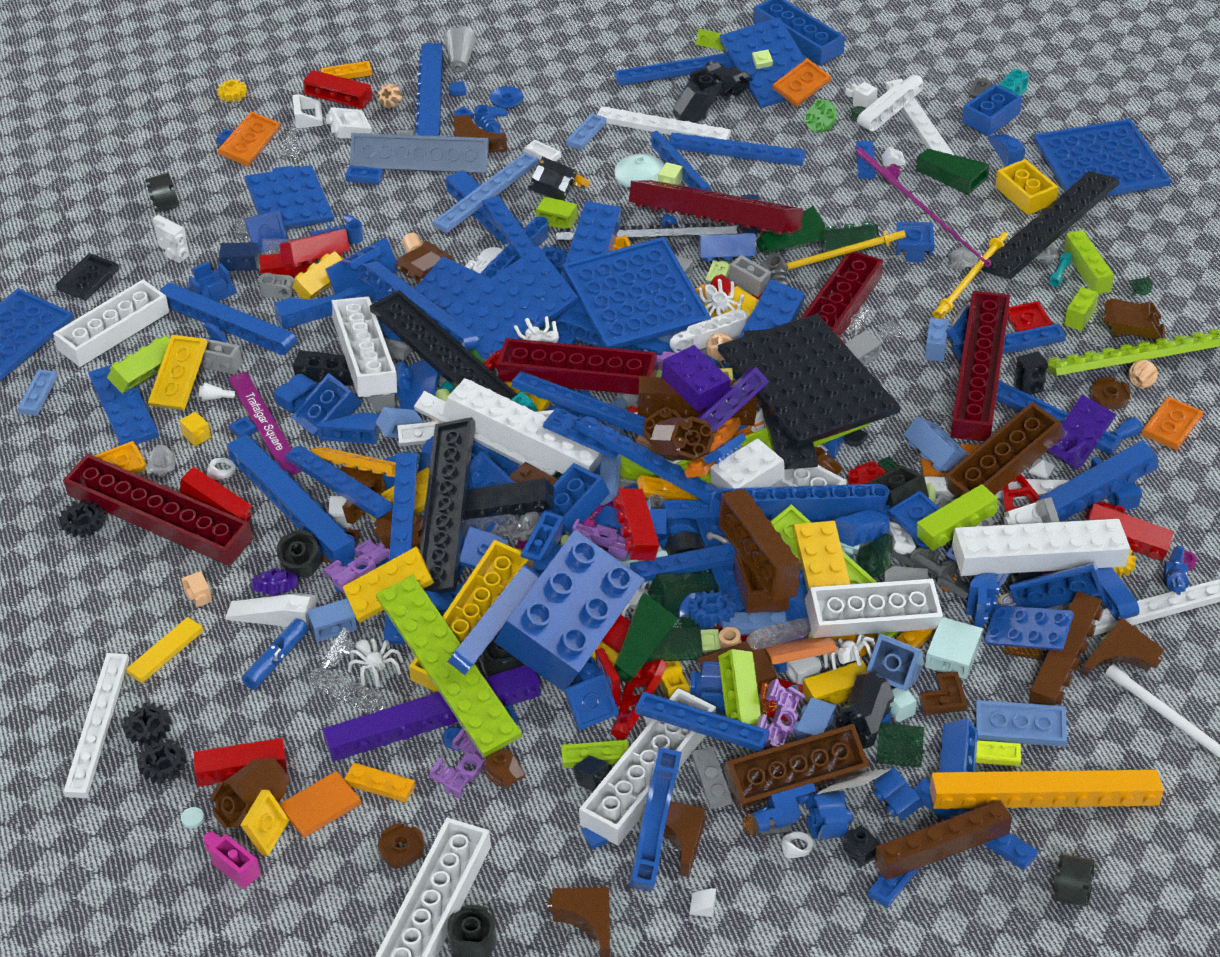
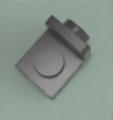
M976 77L969 92V97H977L993 85L992 81L987 78Z

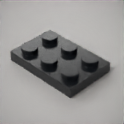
M89 253L55 284L56 289L86 301L119 270L118 263Z

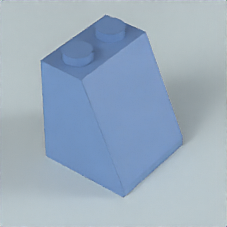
M879 634L866 671L876 670L879 673L877 676L880 679L884 677L890 685L907 691L917 682L924 663L922 650Z

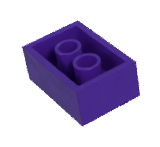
M695 345L664 359L662 363L661 377L697 412L708 407L730 387L731 379Z

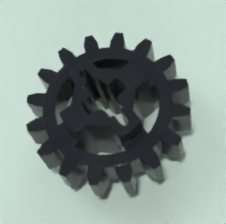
M81 500L78 504L74 501L73 506L66 505L67 511L62 510V516L59 517L62 531L65 530L66 535L72 533L74 538L77 534H80L81 538L84 537V534L91 536V532H98V527H103L102 521H105L102 507H99L97 502L92 504L91 500L87 501V503Z
M154 702L150 706L143 703L141 708L136 705L135 711L129 710V717L123 718L124 724H122L126 739L130 738L132 744L138 741L139 746H142L144 742H147L148 746H151V741L159 743V738H166V732L171 731L170 725L172 722L168 710H164L163 705L156 707Z
M160 739L158 744L155 741H151V747L145 745V752L138 753L139 759H137L139 773L140 775L143 774L145 780L150 778L152 783H155L157 779L160 780L161 784L164 783V779H168L171 782L172 776L179 777V770H185L184 764L187 763L184 748H181L178 742L173 745L172 739H169L167 743Z

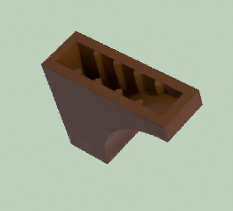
M471 115L454 116L455 137L488 138V153L507 151L506 134L492 133L479 128L473 123Z
M345 466L339 469L379 495L386 490L382 474ZM348 500L342 506L346 521L350 524H354L365 512Z
M1121 618L1086 661L1080 672L1087 677L1089 673L1099 666L1114 662L1132 664L1148 672L1151 667L1156 669L1163 658L1160 655L1164 649L1125 619Z
M759 637L698 658L700 672H702V662H719L718 656L731 649L750 651L753 653L758 694L767 693L770 682L777 679V675Z
M670 801L663 836L670 840L678 850L681 858L680 876L690 877L706 822V808Z
M609 887L552 888V898H548V912H552L553 922H563L582 929L595 942L600 957H610Z

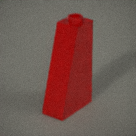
M194 466L181 478L179 493L244 521H250L252 517L251 504Z

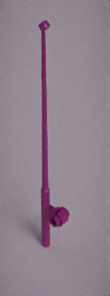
M862 148L856 149V153L981 259L985 267L991 266V260H985L899 183L897 179L901 173L900 166L891 164L888 168H883Z

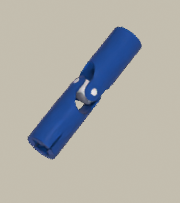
M294 619L242 676L243 683L248 688L256 690L308 633L307 625L300 619Z

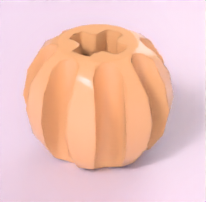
M384 84L381 86V91L377 93L380 105L389 109L397 107L398 102L402 100V96H400L402 92L395 84Z
M725 333L713 334L706 343L707 354L717 361L725 360L718 352V345L732 341V339Z
M1140 360L1132 364L1129 369L1128 378L1134 386L1140 389L1149 388L1157 380L1158 371L1153 363L1148 360Z

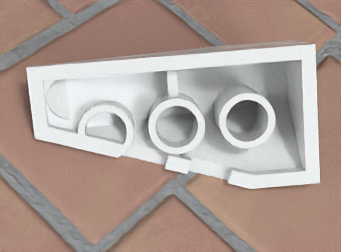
M293 593L231 601L226 620L287 627L294 619H300L309 627L307 610L315 608L318 595Z

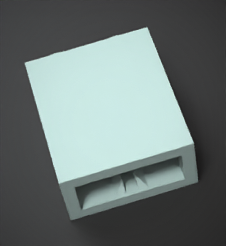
M943 617L938 624L928 649L925 667L943 673L958 672L960 678L967 679L981 644L983 628Z

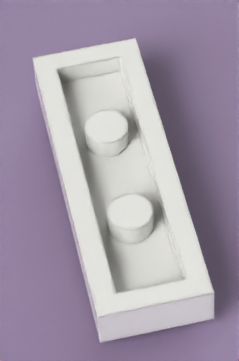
M889 521L890 528L887 537L893 549L900 554L912 553L916 546L911 536L898 523Z

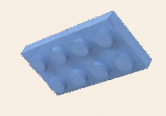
M976 700L978 740L1066 747V706Z

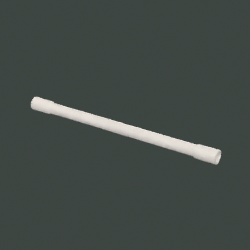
M1114 664L1107 669L1106 675L1120 686L1125 687L1220 758L1219 743L1133 681Z

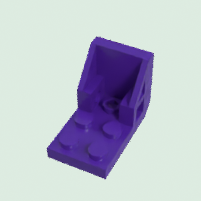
M1082 394L1062 423L1064 437L1047 452L1077 470L1084 465L1116 417V414Z

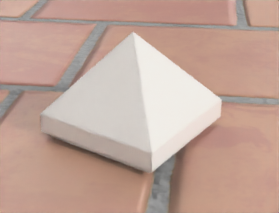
M1037 459L1028 473L1047 480L1055 465L1045 460Z

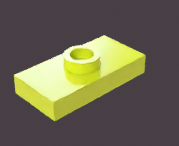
M977 740L976 763L1020 766L1021 744Z

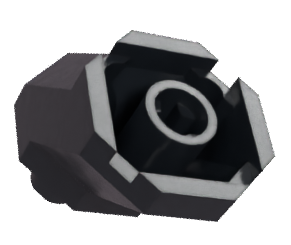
M710 61L704 68L707 69V72L717 70L724 77L719 94L726 100L732 99L731 95H735V97L741 95L751 85L749 81H753L749 73L726 68L720 62L714 63Z
M704 68L691 72L687 85L676 100L673 114L680 121H689L691 123L706 119L709 107L721 91L724 77L717 70L707 72V69Z
M542 156L541 161L543 163L539 162L530 182L533 186L529 185L527 189L545 197L564 201L569 192L566 188L568 184H573L577 174L574 173V169Z
M876 670L866 671L857 675L847 706L841 708L840 713L835 718L839 728L851 724L855 725L863 749H867L875 744L884 715L891 711L892 707L889 706L894 701V695L888 680L884 677L880 679L877 676L879 673Z

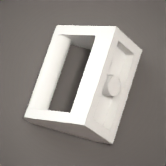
M300 94L293 95L296 128L323 125L321 102ZM315 108L316 117L302 113L301 110Z

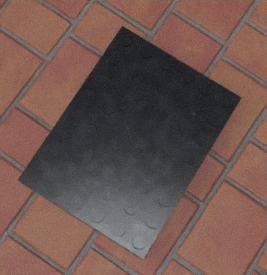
M818 314L718 345V352L739 377L751 367H757L769 381L755 396L797 447L900 413V405Z

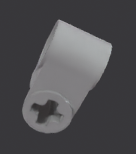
M264 273L259 277L260 294L267 298L288 299L292 296V286L295 280L290 275Z

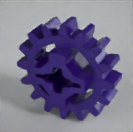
M272 568L269 571L259 573V575H254V578L251 579L253 591H257V593L263 592V594H270L271 596H278V594L286 593L298 586L296 573L286 572V570L282 571L278 568Z

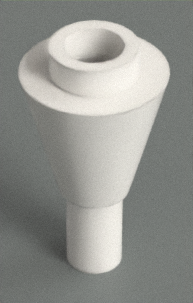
M204 382V386L200 385L199 397H202V401L220 399L222 397L234 399L235 391L223 390Z

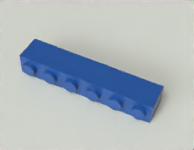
M464 170L446 177L447 192L458 202L481 186ZM483 206L471 214L503 245L508 243ZM516 219L517 222L519 223V225H520L521 228H522L521 222H520L518 219Z
M1142 440L1040 496L1038 499L1052 497L1059 521L1063 522L1070 516L1083 511L1088 506L1101 501L1106 496L1119 491L1126 485L1134 483L1139 478L1159 468L1157 454Z

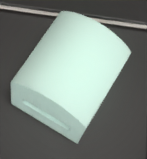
M897 687L892 689L894 701L890 703L889 707H892L890 712L896 721L901 722L915 715L917 701L910 692Z

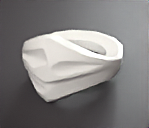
M215 458L210 462L207 473L213 480H221L230 477L235 472L236 466L229 459ZM222 462L227 463L231 468L219 470L215 465Z
M792 832L782 838L783 854L787 859L808 855L814 845L813 839L803 832ZM793 839H802L808 846L801 850L790 842Z

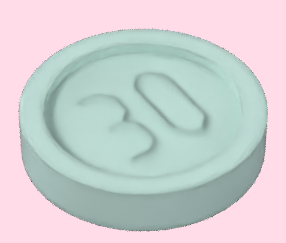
M197 807L186 809L181 814L182 824L187 828L200 826L204 821L203 811Z

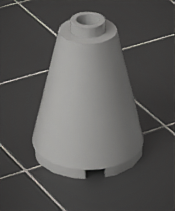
M453 26L446 30L444 42L450 68L456 72H461L467 67L476 44L475 32L469 27L459 26V28H454Z

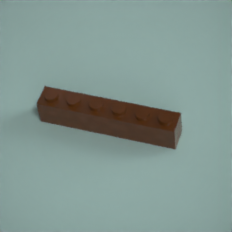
M1077 591L1069 608L1074 613L1064 649L1062 651L1049 650L1030 690V703L1054 706L1062 704L1065 697V692L1063 691L1065 687H1070L1073 679L1072 671H1077L1081 662L1079 656L1081 653L1085 654L1089 644L1087 639L1088 637L1092 638L1096 630V625L1094 624L1096 620L1100 621L1104 609H1101V599Z
M1001 800L876 846L875 864L885 881L1009 834L1012 816Z

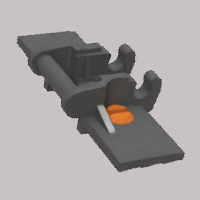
M892 545L886 546L885 549L890 556L907 566L928 569V573L937 577L938 581L936 584L940 585L943 590L953 592L963 599L969 596L970 585L954 576L958 569L955 560L945 561L940 566L937 564L941 552L936 549L932 551L930 548H918L912 553L900 554L893 549Z

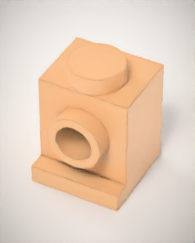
M201 571L181 578L185 594L189 601H194L196 607L212 602L210 588Z

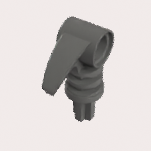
M779 253L770 254L760 266L771 271L770 278L772 280L789 286L786 278L787 263Z

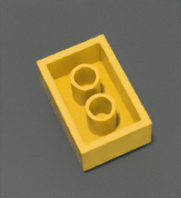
M1026 159L997 170L995 187L1027 215L1048 207L1057 199L1058 186Z

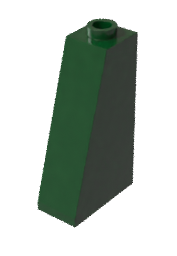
M926 149L916 159V171L966 195H969L988 179L990 165L984 162L932 149Z
M813 205L803 211L800 230L793 231L792 234H775L773 230H770L761 235L756 242L759 251L767 256L772 253H780L823 243L829 240L832 235Z
M645 593L641 595L614 664L620 680L623 682L627 681L629 684L679 619Z

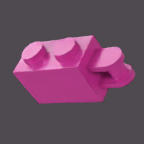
M214 832L204 835L205 848L210 853L212 864L243 890L261 875L257 858L230 836L225 834L219 837Z

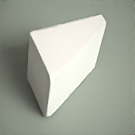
M888 147L882 154L885 166H890L891 164L905 165L906 163L903 153L894 148Z
M715 888L692 893L690 915L713 917L716 900Z

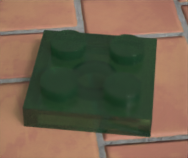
M887 532L877 537L867 546L862 547L857 553V564L873 579L891 568L893 536Z
M882 723L879 729L876 763L921 768L924 727Z

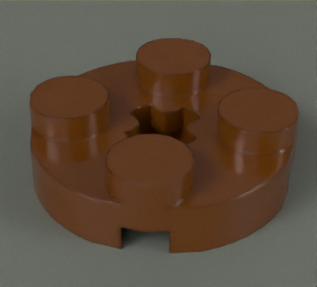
M1103 377L1095 381L1091 388L1090 396L1093 401L1108 410L1119 409L1128 405L1131 390L1122 380L1120 383L1115 381L1113 377Z
M401 823L387 827L381 833V838L378 841L379 855L393 869H399L415 863L424 855V838L421 831L415 826L411 825V827H408ZM401 842L406 845L403 848H398L397 843Z

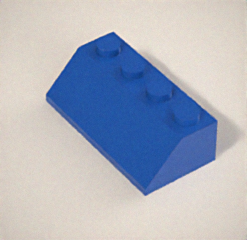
M1096 562L1021 580L1009 586L1017 607L1047 609L1071 603L1077 591L1093 597L1104 594Z

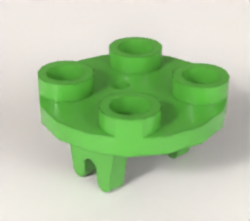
M817 99L804 115V121L808 128L816 133H822L828 129L831 130L832 125L837 123L836 107L828 100Z

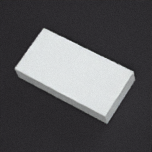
M537 140L524 147V152L541 160L542 156L555 162L561 158L560 151Z

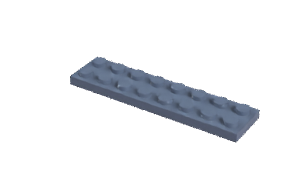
M351 133L350 165L385 170L459 172L464 170L466 173H487L489 139Z

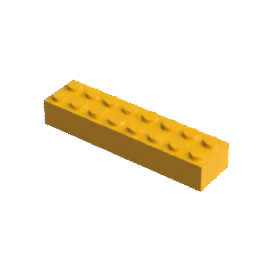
M494 540L443 615V619L460 643L464 641L522 566L526 564L532 569V561L522 558V551ZM415 657L409 666L410 680L438 693L439 691Z

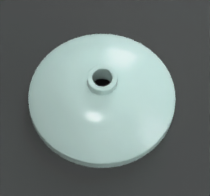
M633 154L618 162L615 167V177L619 183L630 188L631 180L658 181V174L665 164L657 157L649 154Z

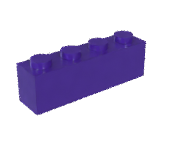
M751 367L696 418L707 421L714 433L769 381L757 367Z

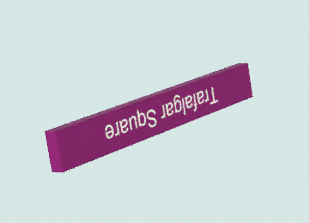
M247 372L228 377L231 387L252 423L256 426L257 432L272 458L290 476L303 472L286 461L284 454L292 449Z

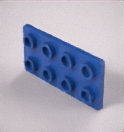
M383 238L325 269L335 294L349 288L360 278L358 275L360 264L377 261L393 273L399 271L394 268L396 259L387 238Z
M425 360L413 363L409 367H407L404 361L396 364L397 393L395 394L401 401L399 409L415 410L414 405L424 391L435 396L440 374Z
M555 408L543 423V428L612 459H616L619 455L614 450L576 430L577 422L583 419V417L570 414L565 409Z
M996 605L984 642L987 645L1062 651L1074 613L1071 610Z

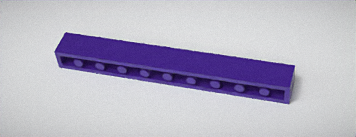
M527 665L485 678L503 706L510 704L513 706L514 704L541 696L540 681L535 671ZM438 692L332 725L322 730L327 750L332 762L381 746H387L403 739H409L422 733H428L444 726H450L459 721Z

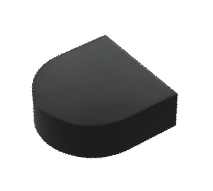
M860 429L844 435L845 443L852 447L860 446L868 438V433Z

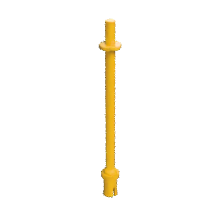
M904 230L888 235L886 231H883V236L789 262L787 263L788 270L886 243V246L889 247L890 241L905 238L906 234Z
M1002 232L998 238H991L989 242L990 248L982 257L986 260L1003 247V242L1008 237V234ZM981 259L947 299L943 298L939 302V306L932 312L933 318L943 319L947 313L951 312L954 307L953 302L984 266V262Z

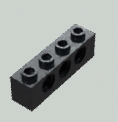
M299 350L293 364L294 375L303 374L315 382H321L329 373L343 385L354 386L345 355Z

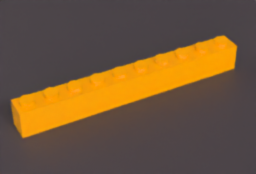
M1158 770L932 773L929 786L933 809L980 808L999 800L1002 801L1006 808L1159 806L1164 792Z

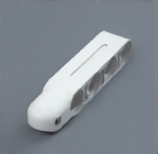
M911 75L902 83L895 84L860 113L857 124L871 132L877 130L922 91V78L919 75Z
M733 310L713 317L710 320L691 325L686 331L680 332L671 338L670 348L675 353L680 352L676 349L682 351L693 345L700 350L706 348L707 340L713 334L725 333L730 338L736 337L741 334L746 325L748 313L744 310Z

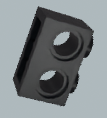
M1039 351L1017 358L1014 387L1029 395L1043 392L1044 383L1046 382L1048 362Z

